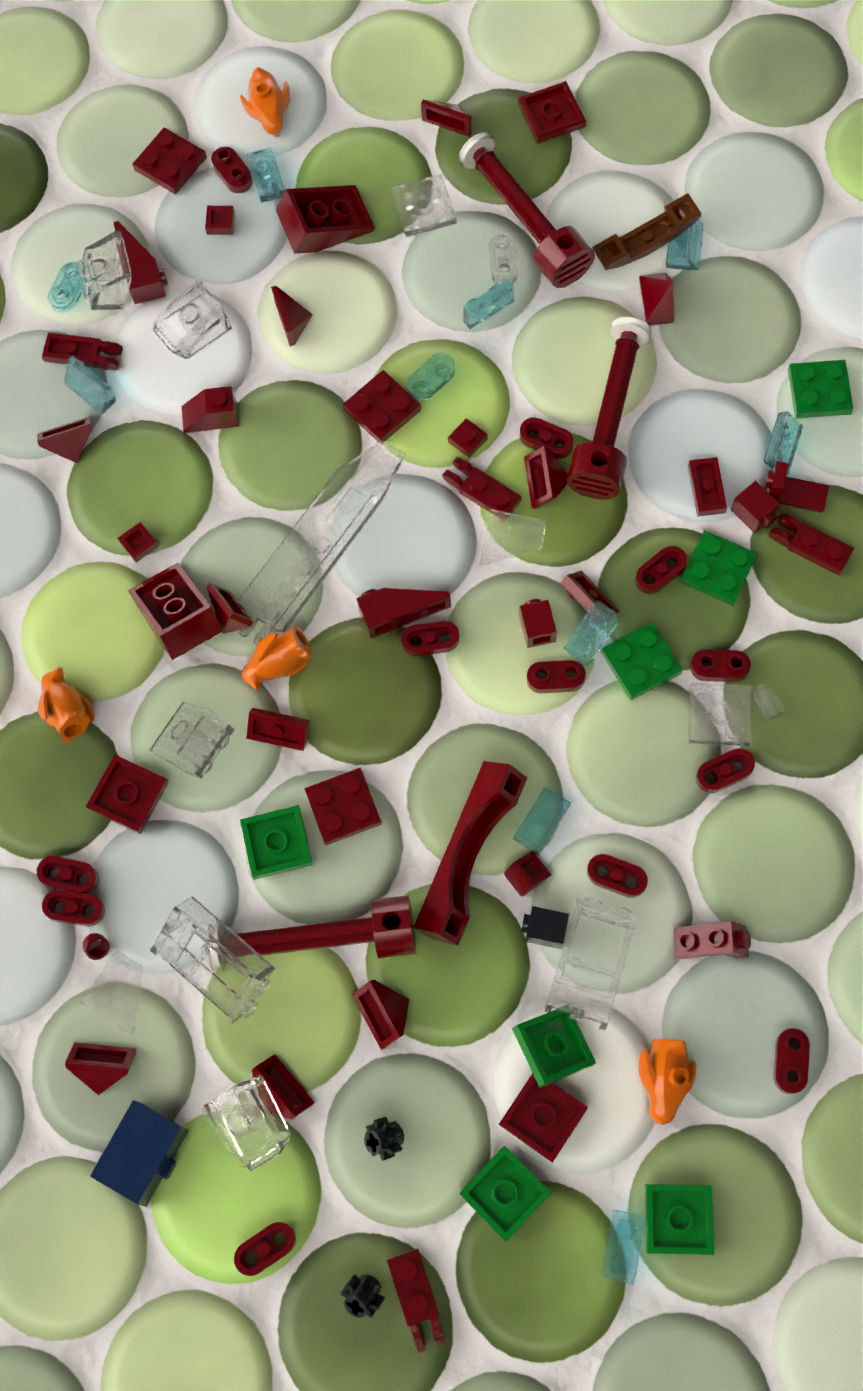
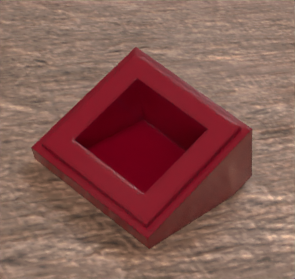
M533 851L513 862L504 872L507 880L521 897L527 895L552 875Z

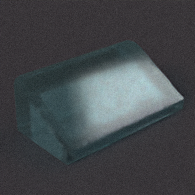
M700 219L668 243L667 268L699 270L703 237V223Z
M71 356L68 359L64 378L66 386L100 414L105 413L116 402L111 387L75 357Z

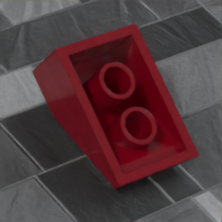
M356 185L286 189L276 208L277 215L294 254L319 252L371 233L375 229Z
M179 563L170 566L128 590L135 604L172 660L223 631L211 605Z

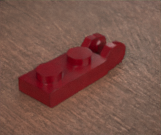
M48 333L42 359L44 362L92 368H97L98 366L103 370L115 371L119 367L118 360L100 356V354L103 352L107 355L119 356L122 354L123 347L114 342L101 341L99 338Z
M456 457L452 462L454 467L468 477L463 481L457 474L446 470L442 474L444 480L458 489L460 494L503 522H506L522 501V496L480 469L473 468L463 458Z
M784 513L779 515L777 518L778 524L796 534L792 538L789 533L778 528H772L769 533L772 540L787 547V550L837 575L841 574L854 550L853 547L803 522L800 523L797 518Z
M419 1249L388 1259L387 1263L407 1327L410 1326L418 1353L426 1351V1343L418 1323L430 1319L435 1342H437L438 1346L445 1344L438 1319L440 1314Z

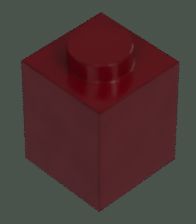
M755 480L734 498L731 511L750 530L756 533L762 527L765 529L769 528L778 518L776 513L780 503Z
M532 599L521 605L519 608V618L527 648L556 642L557 631L549 600Z

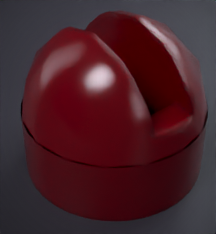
M90 933L83 940V950L90 959L100 960L108 954L110 944L102 934Z

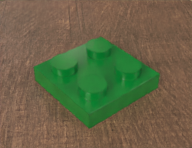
M846 360L789 364L788 374L795 419L852 414L853 403Z
M704 530L681 577L680 583L733 606L758 553Z
M653 622L601 649L602 655L630 701L681 675L683 671Z
M299 805L240 819L253 880L313 865Z
M569 1005L520 1023L512 1028L539 1088L596 1064Z
M504 1145L459 1194L507 1242L550 1196L551 1192Z
M645 1184L646 1253L714 1255L712 1185Z

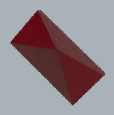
M422 100V121L470 137L472 133L471 115L457 104Z
M667 273L639 276L646 323L649 326L674 323L672 279Z
M272 286L274 302L289 346H293L298 341L313 314L278 286Z
M90 417L38 433V445L76 463L93 429L92 420Z
M542 446L524 457L533 509H537L557 498L567 485V472L547 446Z
M210 582L208 583L206 588L223 634L249 628L253 625V620L230 591Z
M374 979L352 994L381 1050L386 1049L404 1035L409 1005L408 998Z
M74 1042L66 1059L65 1068L99 1095L128 1074L136 1055V1048Z
M275 1054L252 1069L257 1112L293 1120L314 1105L315 1102Z

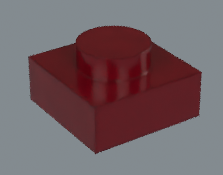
M207 205L205 223L207 235H233L234 206Z
M467 418L448 437V442L468 458L488 440V434Z
M141 522L117 538L135 563L159 547L156 540Z

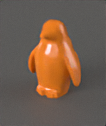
M257 67L249 79V102L243 95H240L241 103L247 114L253 119L260 121L263 129L268 134L278 137L283 128V114L290 103L289 85L287 81H284L283 91H281L274 76Z
M295 625L285 633L279 635L271 633L260 640L254 653L242 670L241 676L247 685L252 686L258 691L264 681L292 676L304 669L309 662V658L312 656V651L300 627Z
M58 667L54 671L42 676V692L38 704L39 715L49 726L58 731L63 743H69L86 731L89 722L94 721L93 707L89 700L78 693L77 689L65 682L63 668Z
M653 1039L651 1041L652 1050L650 1056L647 1049H643L641 1052L638 1072L650 1102L648 1114L656 1123L665 1125L673 1121L685 1095L691 1090L695 1082L697 1065L693 1060L688 1065L687 1044L685 1041Z

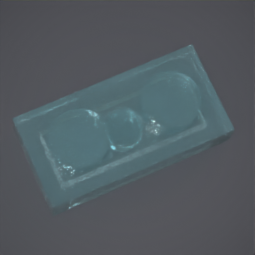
M269 147L246 154L260 202L263 203L281 198L285 188L272 148Z
M507 279L501 284L493 285L482 296L469 300L463 307V322L471 329L513 303L514 286Z
M788 411L778 413L763 462L773 471L777 461L789 463L787 475L789 474L804 427Z
M595 601L563 649L585 666L589 665L622 618L601 601Z
M545 787L513 836V840L540 855L570 808L571 802Z
M613 1209L600 1277L634 1285L646 1222L645 1216Z

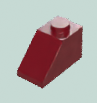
M232 386L204 389L181 406L184 433L239 427L237 400Z

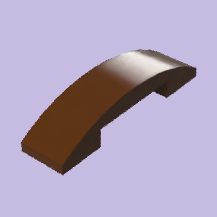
M689 193L664 206V213L621 237L614 234L593 246V251L604 269H614L641 259L671 242L692 226L702 214Z

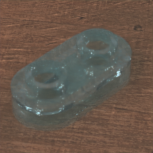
M69 262L60 269L47 295L50 306L54 311L66 313L75 307L88 282V275L82 264Z
M444 353L433 355L409 376L407 380L408 393L414 399L420 401L432 397L454 377L455 362L453 358ZM439 369L446 370L444 373L437 372ZM419 386L426 387L424 390L417 389Z

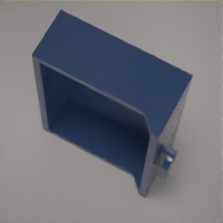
M133 1100L90 1177L137 1205L147 1207L162 1178L167 1180L177 1164L173 1158L189 1130L142 1103Z

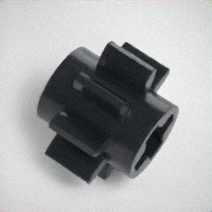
M384 1116L374 1120L373 1124L366 1126L367 1132L364 1136V1143L372 1156L380 1154L382 1161L395 1157V1153L402 1151L401 1145L404 1142V1132L396 1121L388 1123L387 1117Z
M354 1274L341 1291V1295L346 1297L344 1301L346 1310L358 1318H362L366 1314L370 1318L373 1317L376 1310L380 1308L385 1300V1297L379 1294L381 1292L379 1281L367 1274L360 1276V1278Z

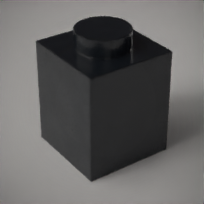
M532 906L531 915L524 914L521 932L527 933L525 942L562 950L569 914Z

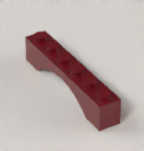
M483 761L413 927L433 940L456 946L460 943L470 918L468 887L476 857L495 825L517 805L528 778L510 764Z

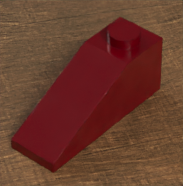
M119 221L113 222L128 288L134 304L166 297L164 286L168 285L165 270H159L155 258Z
M381 588L379 590H367L360 597L356 598L358 610L371 639L451 608V596L448 591Z

